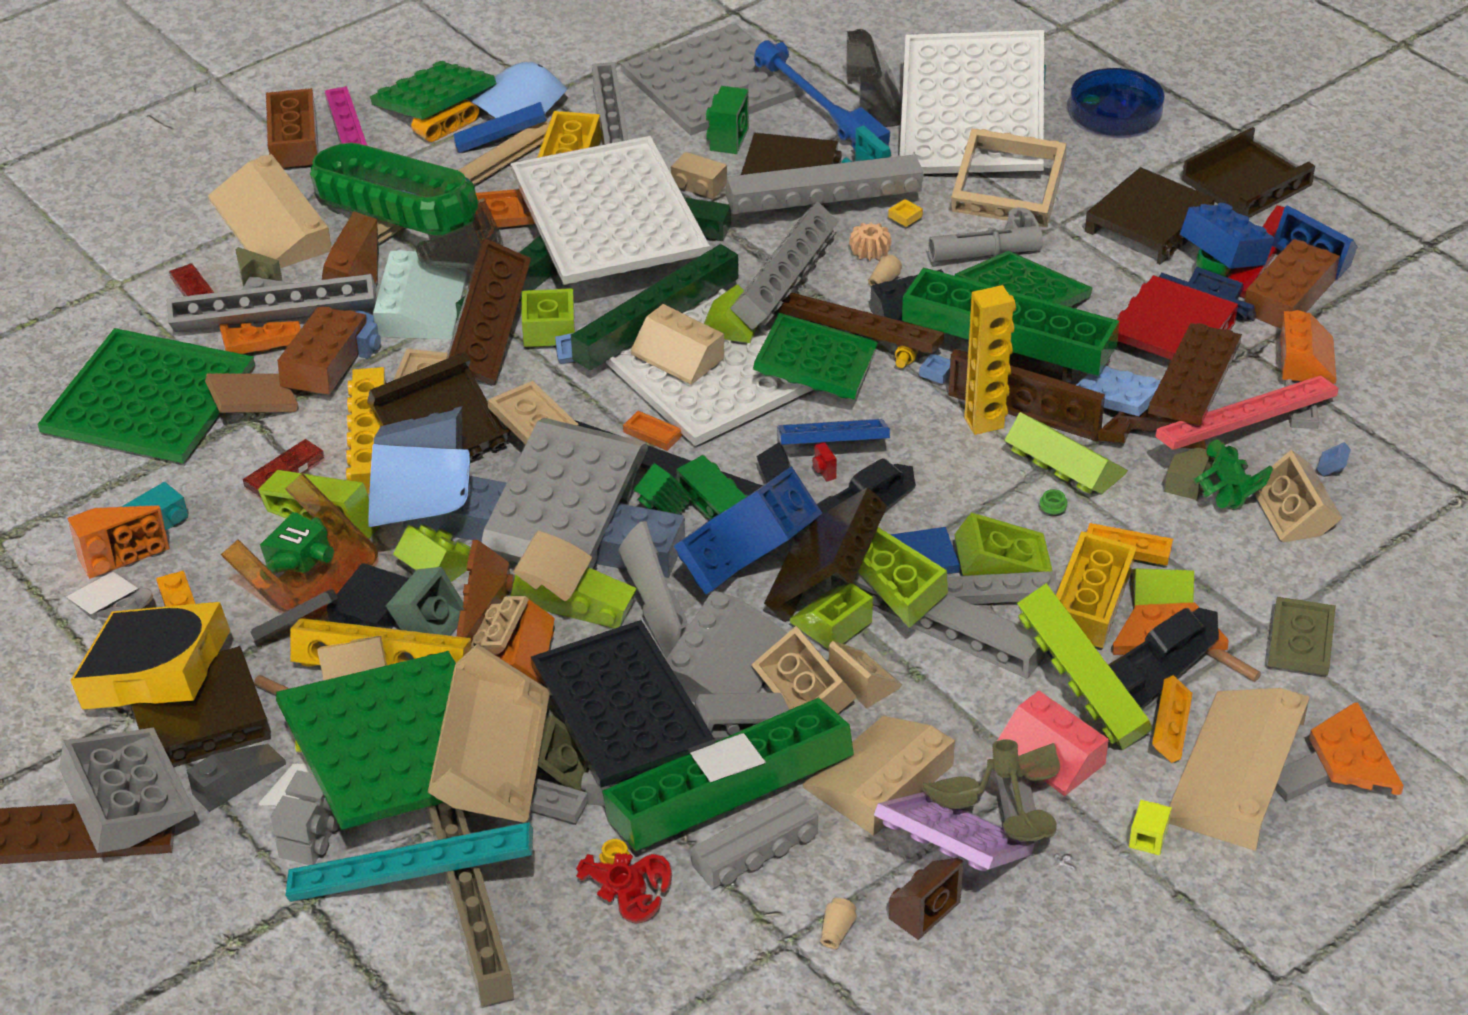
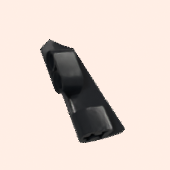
M885 458L879 459L856 473L850 480L848 488L834 496L825 498L817 503V506L822 514L868 487L887 505V510L916 487L913 466L893 465Z
M1184 608L1152 629L1147 634L1143 643L1108 664L1141 709L1162 691L1164 679L1172 675L1177 678L1219 640L1218 612L1203 608H1197L1192 612L1189 608Z

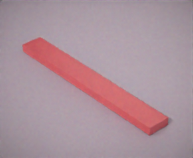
M1320 375L1209 411L1201 426L1179 421L1160 427L1156 431V438L1172 450L1335 397L1338 394L1339 388Z

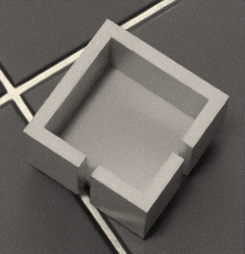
M297 770L285 792L286 795L299 799L282 795L270 817L274 835L277 836L275 841L279 858L312 865L316 863L320 855L325 853L328 840L332 832L337 831L339 824L315 776L312 773Z

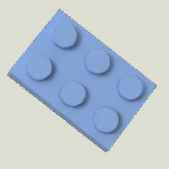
M1105 366L1099 376L1088 374L1076 385L1105 394L1104 408L1140 416L1148 409L1149 403L1161 380Z

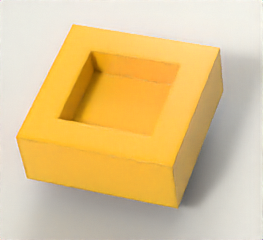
M904 199L888 209V217L907 227L923 217V208Z

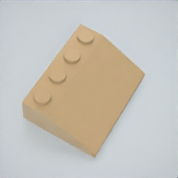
M882 716L852 742L854 755L817 771L803 783V788L874 836L885 826L883 819L874 815L878 803L924 792L923 782L934 783L953 766L955 740L932 725Z

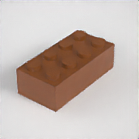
M313 89L266 92L269 155L272 154L283 169L293 166L313 165L312 161L318 154Z
M1293 239L1246 289L1245 302L1254 305L1256 319L1281 329L1284 311L1300 310L1306 313L1336 280L1340 256L1330 253L1328 250L1309 245L1304 241Z
M326 306L317 307L277 360L280 387L330 395L359 354L356 337L367 323L366 314L356 313L352 310H337Z

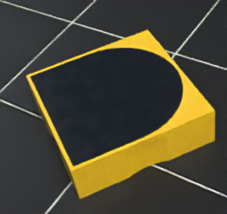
M210 602L112 611L70 680L81 708L94 709L135 703L154 704L194 700L207 676L209 665L218 655L230 632L221 603Z

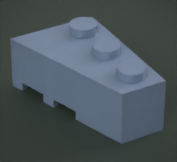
M462 407L440 414L438 412L433 413L428 417L420 419H409L381 426L374 437V444L462 450Z

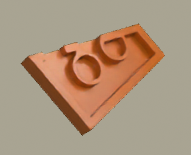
M299 321L268 322L263 327H255L251 323H242L241 328H229L228 324H219L225 351L244 355L254 351L265 352L280 346L288 347L301 329Z

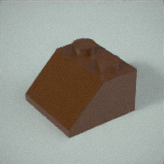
M960 858L932 861L923 870H917L906 885L895 889L889 898V919L917 940L923 937L961 903L964 861Z

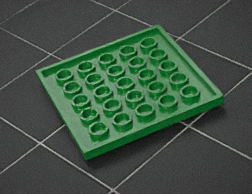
M114 328L37 424L39 432L184 463L220 414L205 382L206 375L249 374L255 365L254 357Z
M449 651L276 692V702L341 830L444 803L428 793L456 664Z

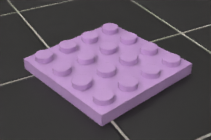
M926 792L878 803L874 813L875 816L883 819L885 826L894 830H901L902 828L912 833L911 838L925 844H929V842L940 846V852L951 857H958L959 855L969 860L968 864L971 867L981 871H987V869L989 870L1032 854L1035 843L1031 841H1020L1010 838L1004 832V828L963 809L942 807L932 801Z

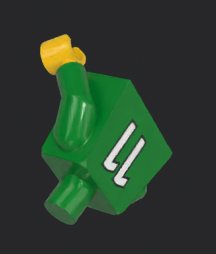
M292 512L260 544L266 565L259 570V575L254 577L253 581L262 590L267 589L274 582V576L278 572L296 571L305 573L318 561L329 563L332 560L334 549L329 545L328 531L321 519L314 517L310 520L296 512Z

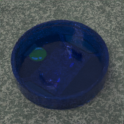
M1103 68L1088 72L1080 76L1073 83L1070 95V113L1080 125L1094 132L1115 136L1133 135L1145 132L1158 124L1163 114L1165 94L1161 85L1144 73L1124 68Z

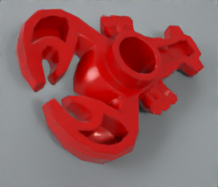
M616 853L613 864L595 863L594 856L587 854L585 859L580 860L576 868L578 871L576 877L579 880L584 881L591 877L594 881L598 882L602 888L597 892V895L604 900L607 899L608 902H612L615 895L618 896L619 911L626 921L637 924L646 922L654 917L661 906L662 898L657 896L652 903L646 905L647 902L652 901L653 895H642L646 892V883L642 875L647 874L651 886L655 889L659 887L657 879L662 878L661 891L665 893L671 885L672 869L671 864L664 856L651 854L629 866L633 858L631 854Z

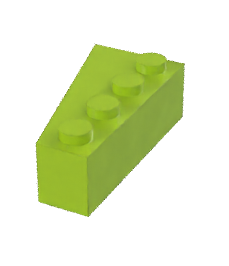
M277 470L258 489L267 512L283 518H287L292 512H296L310 520L318 517L326 529L332 531V536L341 540L346 536L353 539V544L360 547L380 528V525L369 527V496L363 482Z
M879 527L877 528L858 572L910 628L948 594L947 570Z
M587 567L573 594L566 601H563L543 585L537 589L533 588L516 574L510 596H526L546 612L615 629L622 625L627 616L637 588Z

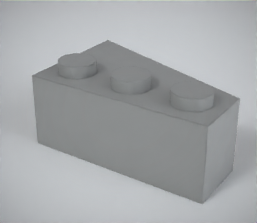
M781 693L698 694L694 705L715 738V742L789 710Z

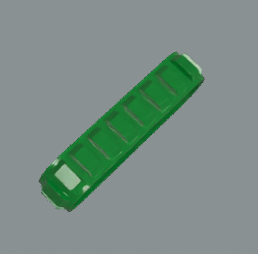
M343 143L331 146L314 157L313 165L310 168V177L315 193L324 199L325 203L425 234L446 235L460 231L474 221L475 212L478 210V199L474 184L465 177L464 173L358 143Z

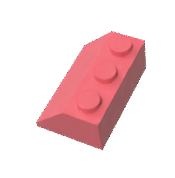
M1037 691L1017 707L998 740L1010 739L1017 742L1018 756L1054 743L1060 761V771L1054 777L1044 779L1043 781L1064 796L1106 764L1109 739L1041 691Z

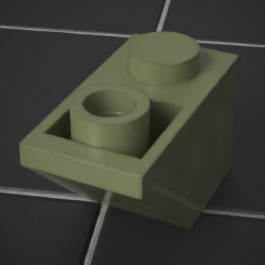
M1206 445V449L1195 448L1174 455L1167 471L1164 492L1197 500L1203 488L1199 483L1196 484L1193 479L1210 469L1215 458L1207 455L1208 445Z

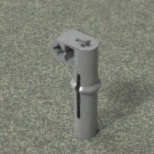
M1013 208L1008 214L1007 229L996 230L994 227H989L988 231L933 236L929 238L928 251L931 261L989 255L992 258L1006 251L1017 253L1041 250L1043 237L1040 226L1030 210L1026 208Z

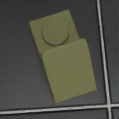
M240 247L235 249L243 286L249 277L282 281L279 260Z

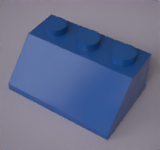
M1288 205L1283 210L1272 245L1283 251L1293 239L1340 256L1336 280L1351 266L1358 248L1353 239Z

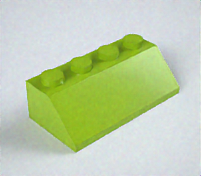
M1021 412L1018 414L1004 440L1013 445L1011 451L1024 458L1027 454L1033 456L1032 462L1046 470L1048 466L1056 469L1054 475L1069 482L1070 478L1078 482L1076 487L1088 494H1091L1093 490L1103 494L1128 471L1113 461Z

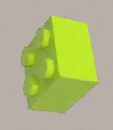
M573 288L522 291L524 347L556 345V336L575 333Z

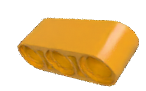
M464 99L423 120L414 118L411 128L428 142H434L473 123L478 117L479 109L475 104Z

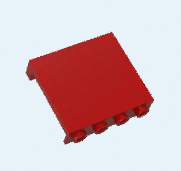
M1153 275L1147 283L1142 284L1137 296L1131 298L1125 311L1122 310L1117 318L1120 321L1118 341L1172 360L1190 323H1201L1216 329L1231 330L1236 322L1238 304Z

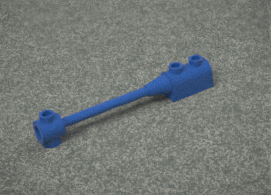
M766 40L759 44L754 56L756 66L759 68L765 66L772 72L781 70L824 107L837 124V132L840 139L843 141L850 139L854 151L856 128L863 125L889 146L890 131L862 107L850 112L838 105H834L785 63L789 57V51L783 42L774 44L772 41Z

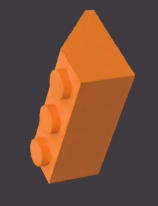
M1300 310L1284 311L1280 335L1282 380L1305 381L1321 375L1331 383L1336 384L1333 336L1311 313H1305Z
M529 599L505 649L495 656L541 684L531 665V656L549 650L550 640L554 634L552 630L555 618Z

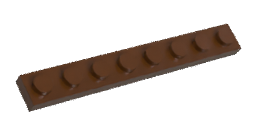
M792 292L775 311L805 319L809 322L824 324L830 328H839L850 331L853 334L872 337L875 340H883L895 343L898 346L917 349L923 353H933L944 342V332Z

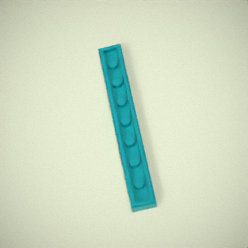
M530 822L288 869L285 896L292 902L531 856L533 852V827Z

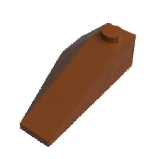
M353 212L329 252L323 265L321 280L371 274L376 285L377 219Z
M479 540L472 541L468 557L467 571L470 572L468 584H464V610H460L456 637L471 638V643L485 617L486 611L490 608L491 604H500L504 597L509 596V591H512L515 578L514 574H510L509 562Z

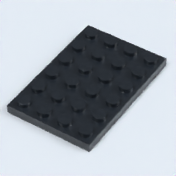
M642 620L531 656L533 669L542 685L547 688L551 701L600 788L642 774L665 763L689 755L691 752L715 744V738Z

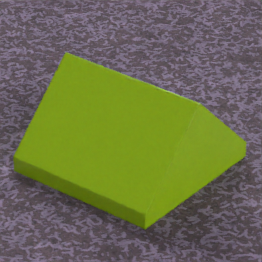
M737 284L712 302L704 324L724 333L725 340L751 343L757 326L752 330L730 309L744 291Z
M1132 569L1134 608L1136 605L1192 603L1194 601V570Z

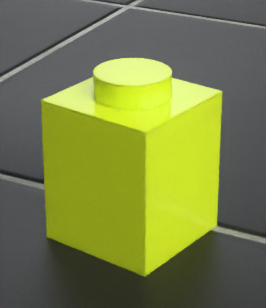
M1140 800L1131 827L1129 848L1160 856L1169 828L1172 807Z

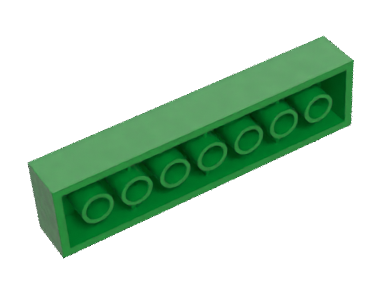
M923 267L903 295L902 321L969 340L972 292L994 286ZM1006 290L1009 295L1014 297L1016 310L1013 311L1012 316L1014 332L1011 333L1013 353L1072 368L1087 374L1100 375L1117 346L1119 320Z
M819 697L715 742L717 743L744 733L766 763L710 782L692 755H686L603 790L608 821L635 851L647 848L660 840L677 835L685 829L704 823L712 817L731 811L739 805L753 799H758L766 793L785 787L791 782L812 775L818 770L839 763L843 759L854 755L850 724Z

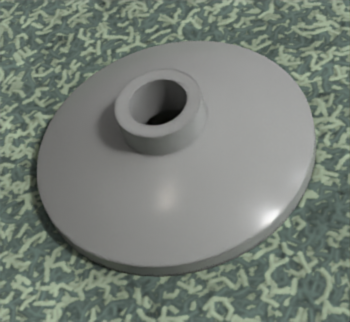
M138 588L98 610L96 614L100 620H107L112 611L143 609L152 600L153 594L150 589Z

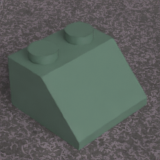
M442 567L417 569L386 605L400 629L448 636L458 626L460 610H464L462 599Z

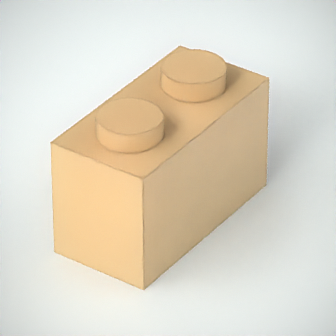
M685 152L671 166V175L679 189L714 199L726 186L727 165Z

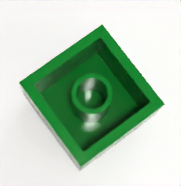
M721 86L718 93L714 94L712 106L708 107L706 111V121H709L706 140L710 141V151L738 154L749 130L748 89Z

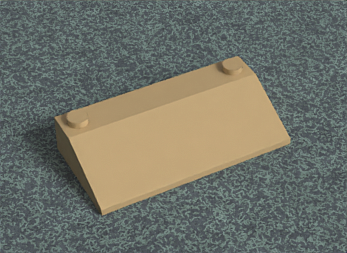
M272 154L263 155L249 161L208 195L210 202L246 250L279 260L280 268L328 253L331 250L328 226Z
M476 644L455 664L428 793L456 809L525 823L529 818L549 700L547 688Z
M1282 688L1217 691L1169 807H1172L1169 824L1256 851L1262 822L1299 725H1304L1310 696Z

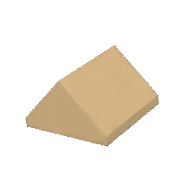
M835 641L830 643L829 664L857 696L856 699L866 708L884 699L902 686V683L865 651Z

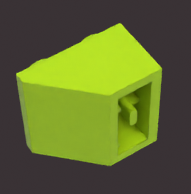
M408 524L393 555L415 570L442 567L452 582L467 571L471 547L460 541L454 542L451 540L453 535L443 529L438 528L435 531L424 524H421L420 527Z
M853 583L830 589L791 617L790 623L829 649L832 641L843 644L872 623L873 597Z

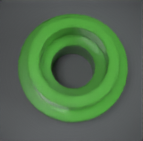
M1050 489L1044 492L1040 498L1039 505L1044 512L1055 515L1063 513L1067 509L1068 501L1062 491Z

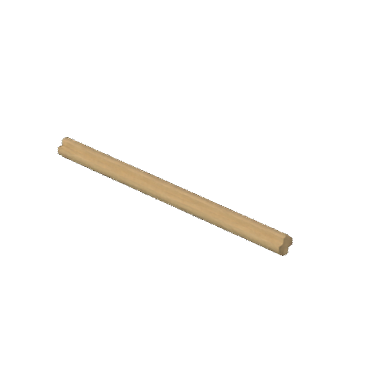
M550 121L524 129L458 169V171L464 173L465 177L474 185L541 145ZM377 219V245L405 227Z

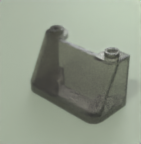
M864 29L847 31L846 80L847 84H852V81L860 84L859 108L862 107L884 127L899 126L902 119V103L890 67L870 33Z
M485 198L478 200V210L475 212L474 221L444 235L428 234L429 241L418 243L416 253L420 262H425L426 265L435 267L473 269L484 238L503 246L501 233Z

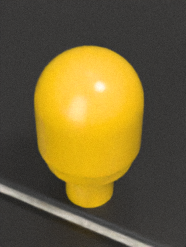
M898 346L895 352L896 366L904 368L905 365L912 363L919 350Z

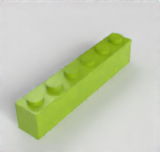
M1047 583L1017 603L1021 611L1018 615L1021 623L1027 630L1033 628L1037 636L1034 639L1043 652L1049 650L1054 658L1051 660V663L1060 675L1066 673L1071 681L1067 683L1077 698L1083 696L1088 704L1084 706L1094 721L1100 719L1105 727L1102 729V732L1111 744L1117 742L1121 749L1124 750L1153 730L1148 717Z

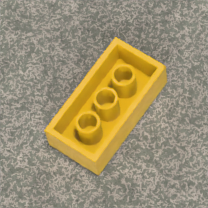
M554 111L537 158L599 146L601 140L600 114Z
M1081 531L1056 596L1093 646L1103 648L1132 572L1137 547Z

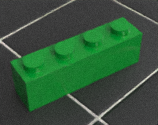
M704 455L676 469L677 481L692 495V500L690 501L709 520L748 496L747 494L744 495L737 488L731 478H727L720 471L716 463L710 462Z

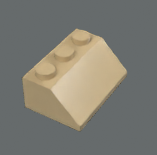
M662 304L646 317L631 348V355L692 385L725 358L724 333Z
M1290 450L1271 466L1273 471L1268 483L1254 492L1282 542L1322 536L1342 519L1341 514L1311 464L1293 450Z
M797 626L751 664L774 693L782 694L789 710L819 697L838 714L857 698Z

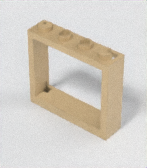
M972 128L951 196L952 212L1008 221V214L1011 209L1026 208L1033 213L1039 226L1048 227L1066 161V143ZM983 148L1054 160L1043 203L1039 204L963 191L975 149Z

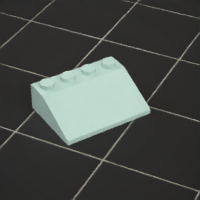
M390 251L373 311L374 323L377 324L378 334L381 337L452 339L457 322L456 302L463 297L467 273L415 251Z

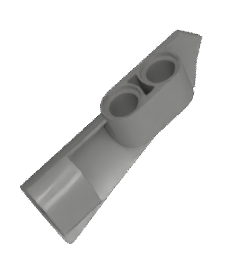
M642 521L629 532L620 545L618 552L644 601L643 614L667 658L679 641L687 625V619L674 593L667 586L658 560L659 553L652 541L647 522Z

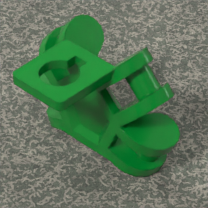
M1213 440L1207 447V455L1215 458L1210 469L1193 480L1196 484L1199 483L1205 491L1202 493L1205 498L1219 490L1216 496V504L1219 508L1226 509L1231 507L1239 509L1244 505L1248 496L1268 483L1273 467L1268 466L1253 476L1245 473V470L1248 468L1247 461L1239 459L1238 450L1232 446L1225 447V444L1220 440ZM1214 472L1221 481L1215 486L1208 477Z

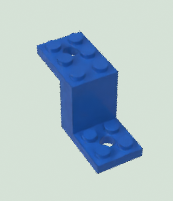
M791 466L752 494L707 521L674 545L678 552L680 560L686 564L694 576L695 583L706 595L743 567L788 541L820 516L822 512Z

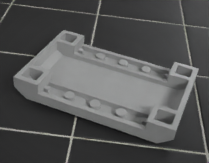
M548 418L537 421L484 528L481 542L504 559L518 563L537 531H541L563 539L586 552L592 557L587 567L593 569L598 558L596 551L634 469L638 470L648 450L647 442Z

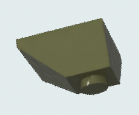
M552 715L545 719L538 766L564 786L582 791L584 772H589L590 768L565 724Z

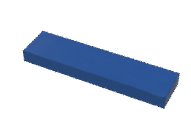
M541 102L454 133L453 135L457 150L461 153L547 121Z

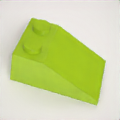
M971 512L954 534L963 576L1053 571L1044 533Z

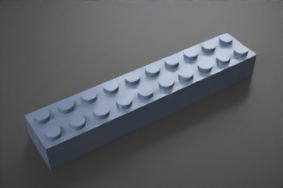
M469 476L468 497L461 508L448 515L403 521V527L407 528L408 524L420 527L421 524H424L435 531L438 528L452 534L453 537L482 541L484 528L507 483ZM465 488L461 491V496L465 494ZM618 503L596 551L598 558L595 564L627 570L618 549L629 532L639 522L646 521L652 541L659 553L658 560L663 575L669 578L678 558V552L674 545L685 538L684 515Z

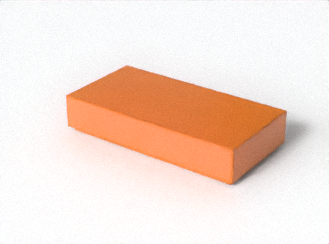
M637 411L623 424L624 433L666 451L682 437L679 427L641 411Z

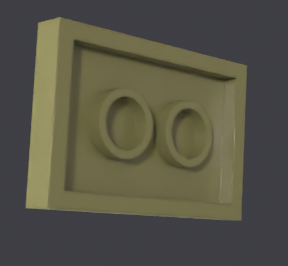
M1277 597L1268 666L1328 676L1336 605Z

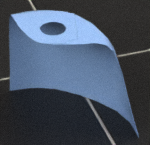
M521 62L514 64L495 76V85L466 99L478 105L495 118L541 102L546 113L568 88L544 66L534 62Z
M373 444L369 493V527L448 515L461 508L468 497L469 450ZM465 488V494L461 496L460 493Z

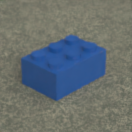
M1218 203V205L1201 204L1198 207H1189L1180 235L1229 268L1265 265L1275 239L1266 232L1267 230L1264 227L1253 224L1247 216L1238 214L1232 210V206L1226 203Z

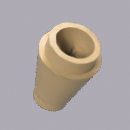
M894 255L883 256L868 279V284L870 286L891 281L899 276L902 269L900 260Z
M833 898L831 903L826 905L822 937L820 939L821 944L830 949L839 948L840 943L853 925L857 915L855 913L856 906L852 902L844 898Z

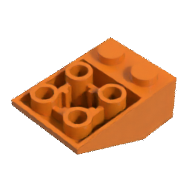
M159 505L93 508L67 518L78 560L89 579L169 549Z

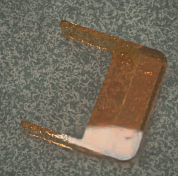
M303 473L290 483L285 490L313 518L318 517L323 522L328 531L329 545L334 549V556L329 563L318 561L308 572L285 571L277 578L239 539L221 554L274 608L283 612L330 589H334L337 594L362 563L372 566L378 557L376 546ZM328 604L301 618L321 620L327 615L326 607Z

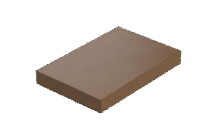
M279 374L206 375L205 382L221 413L297 411L298 403L291 389L280 387Z

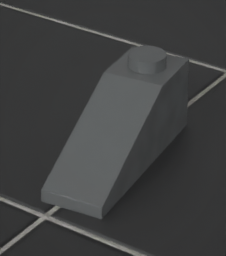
M269 744L212 754L186 771L192 795L211 812L286 765V760Z

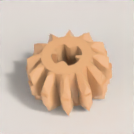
M872 222L870 224L861 223L860 226L853 228L851 237H849L850 249L853 255L859 256L860 260L864 258L869 259V261L874 258L880 260L881 256H887L892 243L891 234L887 227H882L881 223L876 225L872 224Z

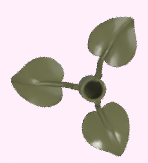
M1001 739L994 742L992 745L993 759L987 760V768L980 786L976 780L970 777H952L934 783L923 782V788L932 801L945 808L961 809L978 802L977 794L984 793L992 769H994L997 775L1002 778L1011 777L1019 814L1005 820L1003 828L1006 835L1020 841H1034L1044 837L1049 838L1056 834L1057 824L1051 814L1043 810H1033L1025 813L1017 776H1025L1029 780L1037 781L1049 779L1059 773L1060 761L1054 743L1018 756V744L1014 740Z

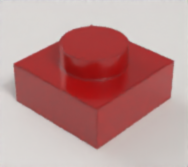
M825 442L815 445V457L812 458L815 471L820 473L826 482L836 479L837 458Z

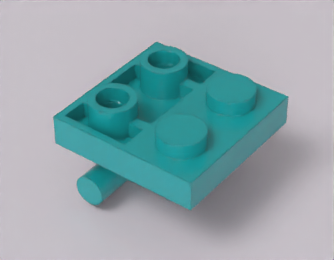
M864 125L856 128L855 162L891 157L889 146L882 142ZM847 157L841 161V163L852 162Z

